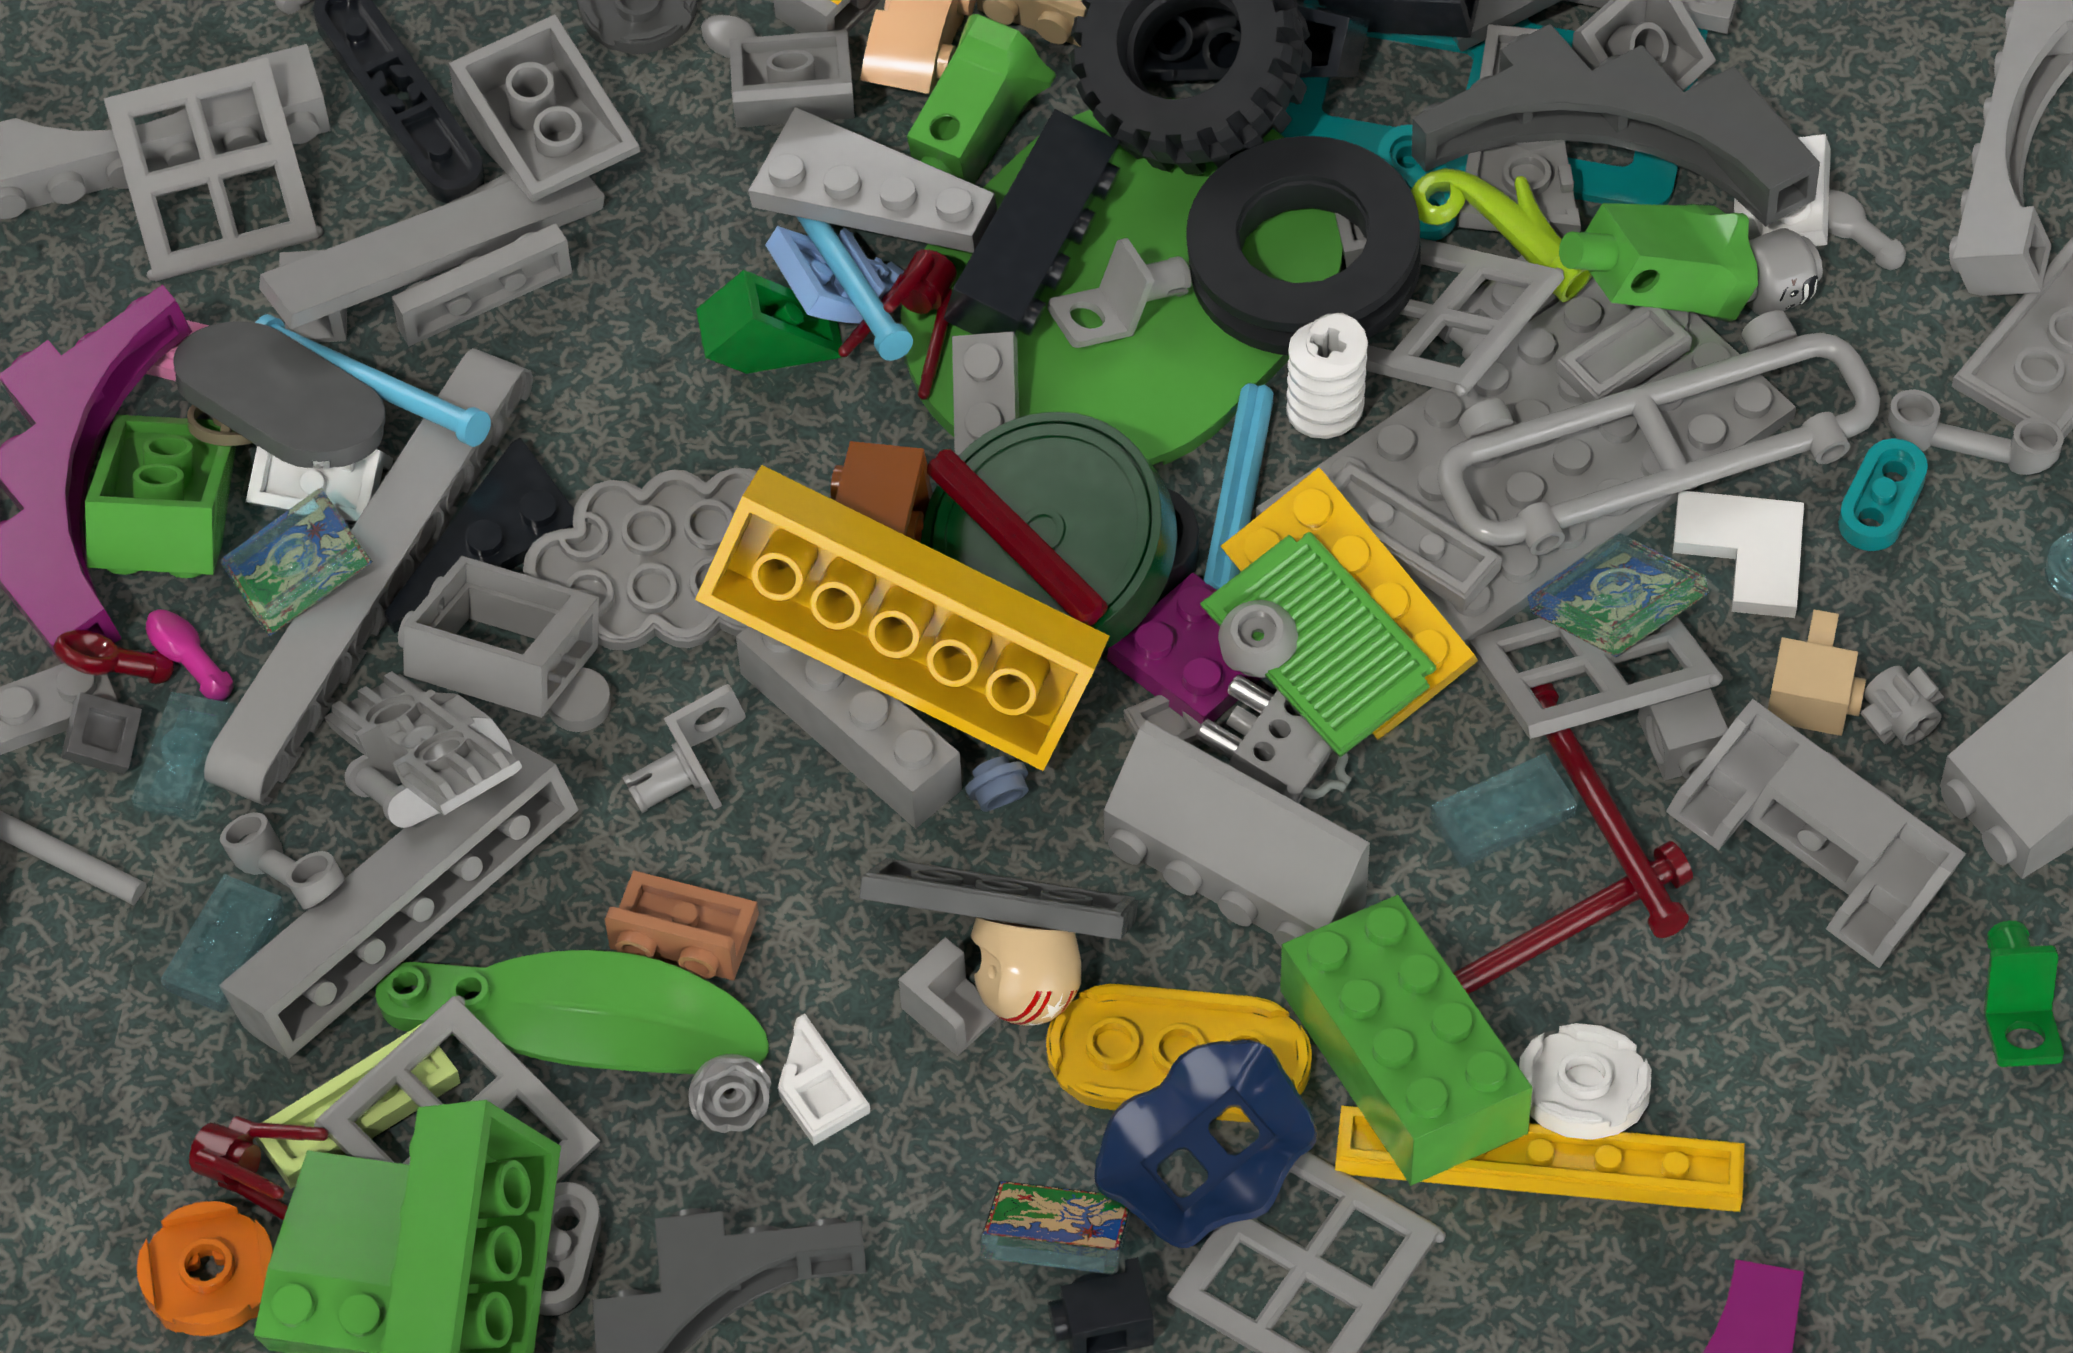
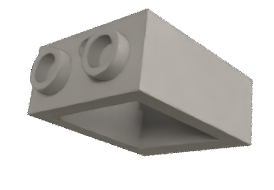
M461 556L444 577L440 576L434 581L429 595L415 611H409L401 622L398 632V644L403 648L404 676L542 718L598 648L599 597ZM468 619H472L528 636L535 640L522 655L457 635V633Z

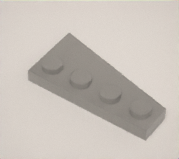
M1488 24L1480 79L1499 73L1500 49L1506 47L1514 38L1522 34H1531L1539 29ZM1565 140L1512 143L1468 154L1467 173L1475 175L1494 186L1517 204L1518 200L1514 182L1516 177L1524 176L1529 182L1539 208L1554 231L1561 238L1571 231L1580 232L1581 223L1578 208L1575 205L1574 182L1571 165L1568 164ZM1465 200L1464 206L1459 212V227L1498 231Z
M797 107L791 113L748 190L753 208L972 253L975 251L997 212L995 194Z

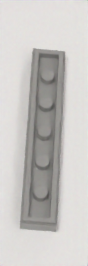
M588 176L532 202L517 184L510 180L260 274L259 289L287 326L293 329L461 265L472 257L486 255L515 242L516 239L526 233L537 232L555 223L560 227L594 214L603 209L605 195Z

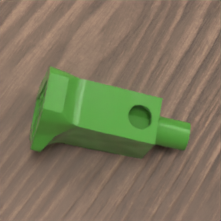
M980 14L970 15L953 57L907 135L911 157L975 184L1023 110L1029 105L1034 96L1051 86L1056 78L1055 72L1040 59L1030 41L1018 30Z
M1602 203L1586 231L1566 233L1559 247V257L1562 264L1568 269L1588 270L1611 303L1694 312L1721 321L1731 322L1737 319L1758 286L1757 263L1748 239L1749 220L1747 215L1744 213L1726 214L1712 205Z

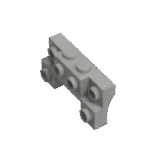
M1754 699L1737 716L1719 742L1681 786L1666 810L1669 815L1718 851L1740 824L1747 820L1848 894L1849 897L1838 909L1826 930L1878 968L1882 966L1905 937L1920 914L1943 887L1966 855L1961 849L1897 804L1888 794L1872 786L1842 764L1834 755L1824 751Z

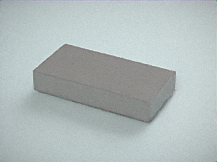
M1638 306L1557 359L1556 373L1585 402L1593 401L1631 389L1688 352L1691 348L1692 337L1664 309Z

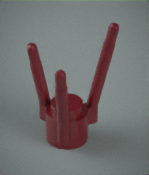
M929 249L920 250L915 253L903 274L898 276L890 291L881 300L887 313L895 311L900 303L908 310L917 314H926L930 310H937L918 389V397L921 400L929 398L932 384L935 380L949 324L943 318L952 293L951 287L957 278V270L953 263L939 252ZM864 320L839 347L838 354L841 357H847L871 332Z
M235 1116L229 1127L217 1123H208L200 1129L191 1145L189 1164L191 1170L196 1174L218 1181L220 1187L240 1194L284 1221L288 1206L279 1201L285 1194L284 1189L267 1178L256 1174L261 1161V1150L259 1146L253 1143L254 1137L325 1141L329 1133L327 1129L322 1127L259 1123Z

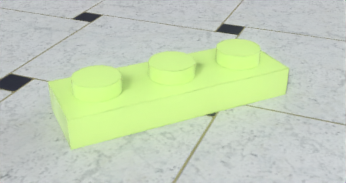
M420 1025L262 1123L314 1127L315 1120ZM440 1046L411 1071L437 1098L461 1083L458 1070ZM396 1084L355 1123L372 1139L417 1111L419 1106ZM329 1137L325 1141L255 1138L290 1189L296 1185L307 1150L346 1155Z

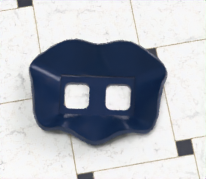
M1243 1039L1238 1041L1212 1042L1195 1046L1177 1058L1171 1066L1168 1075L1159 1086L1127 1099L1113 1112L1105 1128L1101 1149L1096 1159L1095 1184L1103 1195L1123 1204L1144 1221L1158 1237L1172 1246L1189 1248L1196 1245L1207 1233L1218 1227L1232 1222L1257 1218L1267 1213L1274 1204L1284 1179L1300 1156L1312 1149L1316 1143L1318 1135L1316 1123L1309 1107L1297 1092L1277 1056L1267 1045ZM1231 1107L1239 1108L1259 1131V1137L1237 1155L1227 1153L1208 1130L1211 1122ZM1181 1149L1189 1151L1208 1174L1207 1180L1189 1196L1184 1198L1176 1196L1157 1174L1159 1165Z

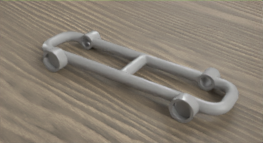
M1775 310L1759 315L1743 329L1742 338L1749 352L1515 425L1504 401L1501 399L1493 398L1478 402L1461 415L1459 425L1467 440L1451 447L1439 463L1437 479L1440 492L1455 522L1466 535L1481 544L1495 547L1513 545L1525 541L1533 555H1542L1555 550L1565 540L1563 528L1810 450L1818 464L1832 463L1849 451L1850 443L1847 438L1868 429L1878 416L1880 407L1879 392L1861 356L1851 344L1835 335L1825 333L1797 336L1786 313ZM1814 357L1827 358L1834 362L1854 396L1855 406L1846 413L1834 416L1832 412H1822L1810 417L1799 428L1688 463L1657 407ZM1631 414L1634 415L1663 470L1552 506L1546 502H1537L1522 509L1516 517L1499 522L1488 520L1480 514L1462 478L1465 468L1472 464Z

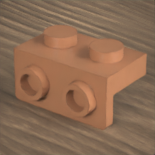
M633 870L619 908L609 907L605 917L609 947L612 950L657 959L678 966L703 979L717 976L734 981L759 912L756 901Z

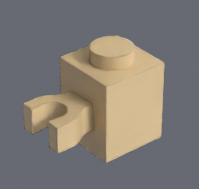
M1813 610L1807 642L1783 637L1781 639L1768 710L1792 727L1842 736L1846 714L1859 717L1866 679L1854 677L1858 651L1833 647L1839 614Z

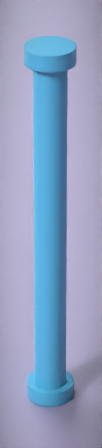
M796 216L874 334V346L879 355L889 361L905 356L913 345L912 335L904 325L895 323L891 315L884 310L883 303L831 225L826 222Z
M263 315L255 322L275 328L370 386L381 399L455 432L457 439L471 447L478 446L489 433L491 419L489 414L476 407L465 410L290 331L285 328L281 319L272 315Z

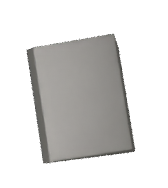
M1610 0L1579 27L1573 35L1572 49L1591 71L1596 69L1607 58L1614 55L1621 56L1643 45L1682 91L1716 61L1681 0Z
M847 30L729 39L731 88L736 128L786 124L795 107L824 120L855 118Z

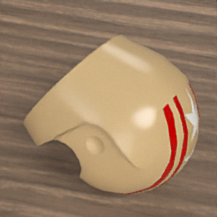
M976 917L971 938L980 947L982 962L978 972L974 973L977 992L987 1008L1000 1019L1022 1026L1041 1025L1050 1022L1064 1012L1074 999L1081 985L1082 963L1076 933Z

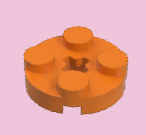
M197 1202L172 1211L161 1221L163 1227L154 1234L150 1243H148L146 1238L137 1259L138 1282L149 1309L161 1320V1323L168 1330L194 1336H212L234 1330L248 1320L258 1317L273 1247L265 1228L256 1219L254 1222L250 1217L239 1214L237 1207L225 1202ZM206 1256H213L216 1265H225L222 1272L216 1274V1277L211 1280L201 1281L199 1277L189 1276L190 1271L200 1268V1259Z

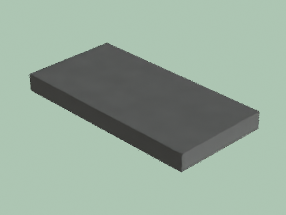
M885 858L862 876L859 899L1119 940L1135 924L1139 902L1133 896Z

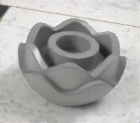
M1254 600L1236 606L1226 615L1219 629L1218 640L1225 663L1232 670L1240 671L1247 676L1266 678L1265 674L1268 673V670L1279 668L1293 656L1297 649L1298 632L1293 617L1282 606L1271 601ZM1255 632H1260L1264 634V638L1256 641L1252 638V635Z
M724 1054L714 1057L698 1069L690 1083L689 1106L695 1119L703 1121L711 1130L721 1133L748 1130L758 1119L764 1116L768 1109L771 1080L764 1068L749 1057L738 1054ZM734 1088L731 1094H724V1091Z

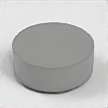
M581 667L580 671L548 709L553 722L559 727L572 732L588 731L603 723L611 710V696L607 681L598 672Z

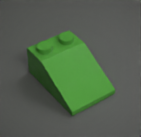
M116 414L85 500L87 568L107 569L111 573L121 575L132 574L138 571L169 572L171 575L179 578H193L202 574L213 575L222 548L236 446L213 445L195 438L188 430L187 418ZM195 420L199 425L207 429L220 432L221 427L215 425L212 420Z
M307 1150L267 1268L254 1336L269 1351L283 1353H381V1340L386 1330L391 1296L390 1277L395 1266L401 1226L400 1208L405 1199L409 1171L408 1164Z

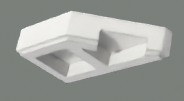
M803 1014L796 1018L793 1029L794 1036L787 1062L783 1066L778 1093L813 1145H816L869 1114L870 1104L806 1014Z

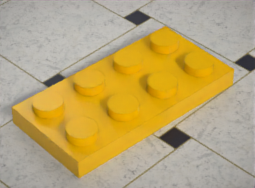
M1318 467L1223 543L1221 548L1241 572L1288 535L1298 542L1304 534L1311 532L1436 665V670L1424 677L1430 688L1372 732L1378 740L1478 662V659L1322 469Z

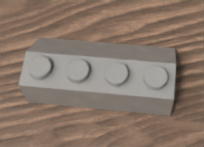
M1148 720L1142 724L1104 808V841L1108 842L1109 848L1117 857L1132 865H1138L1141 861L1163 873L1167 883L1178 892L1189 896L1197 892L1217 903L1220 911L1232 922L1240 926H1249L1253 923L1271 933L1281 948L1285 942L1365 908L1370 842Z

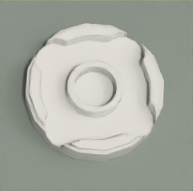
M1579 1023L1560 1026L1559 1033L1549 1035L1545 1039L1544 1033L1534 1038L1521 1055L1519 1063L1520 1070L1533 1087L1530 1116L1543 1128L1562 1136L1590 1140L1618 1135L1638 1122L1649 1104L1652 1070L1647 1059L1644 1062L1642 1057L1636 1053L1637 1045L1625 1035L1604 1026Z

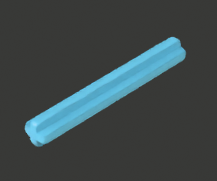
M1248 383L1241 388L1204 576L1205 583L1216 590L1240 573L1239 569L1223 551L1221 545L1251 521L1273 406L1274 393L1267 385L1257 386L1256 384Z

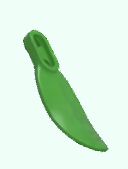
M597 950L554 951L513 958L488 967L406 962L399 964L379 981L376 987V1001L384 1019L394 1028L407 1032L424 1023L452 996L464 997L469 992H480L475 998L465 1000L464 1006L509 1051L565 1065L638 1072L696 1074L705 1062L724 1054L746 1056L761 1065L768 1054L769 1048L766 1032L746 1007L729 993L675 965L637 954ZM407 986H417L411 993L399 994Z

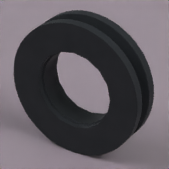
M1295 136L1271 140L1242 151L1226 161L1209 176L1194 198L1187 220L1186 238L1191 282L1200 305L1210 319L1225 333L1248 346L1262 351L1288 355L1290 339L1299 328L1314 322L1326 314L1344 313L1356 319L1365 330L1367 339L1388 326L1401 313L1414 293L1421 269L1420 222L1417 205L1409 186L1402 176L1384 159L1359 145L1344 140L1320 136ZM1315 208L1338 213L1358 226L1366 238L1362 254L1346 270L1322 281L1292 283L1270 278L1251 266L1241 252L1246 238L1263 221L1287 210Z

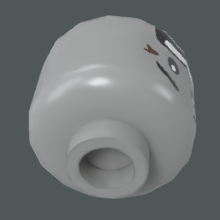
M1781 228L1749 240L1758 269V286L1746 303L1751 310L1758 315L1775 310L1785 311L1812 299L1817 290L1818 281L1822 277L1823 267L1819 252L1809 238L1801 237L1798 233L1787 228Z

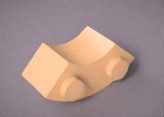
M885 0L884 11L875 10L865 50L860 81L930 94L956 51V47L952 45L953 39L963 22L964 15H972L976 0Z

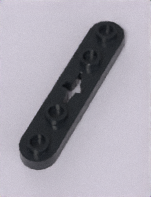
M315 0L313 13L320 36L428 193L436 200L447 204L484 185L485 174L479 152L372 0ZM386 78H389L400 91H408L410 109L406 110L403 101L395 94H389Z

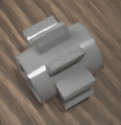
M1902 666L1890 667L1877 675L1864 691V698L1870 705L1861 711V715L1884 744L1889 743L1895 736L1903 745L1917 743L1929 735L1941 720V713L1935 705L1943 701L1944 696L1921 667H1917L1910 675L1907 674Z

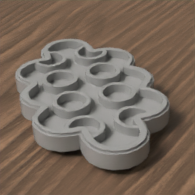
M732 468L721 471L707 482H704L698 476L685 470H669L657 474L642 489L627 481L608 480L594 484L582 493L574 507L573 528L546 533L532 543L525 555L523 573L524 575L598 596V644L610 650L626 651L641 647L655 636L667 644L680 648H692L702 645L720 629L737 636L748 626L696 601L695 598L737 506L757 472L752 469Z

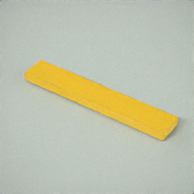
M1341 1106L1335 1170L1353 1176L1407 1181L1358 1107ZM1529 1123L1528 1134L1453 1166L1421 1182L1740 1212L1743 1197L1745 1143L1621 1132L1618 1135L1594 1140L1562 1136L1543 1128L1540 1124Z

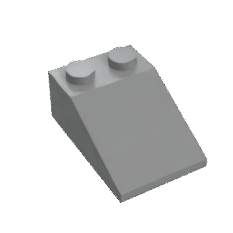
M555 14L449 63L454 103L481 146L532 202L640 152L636 139Z

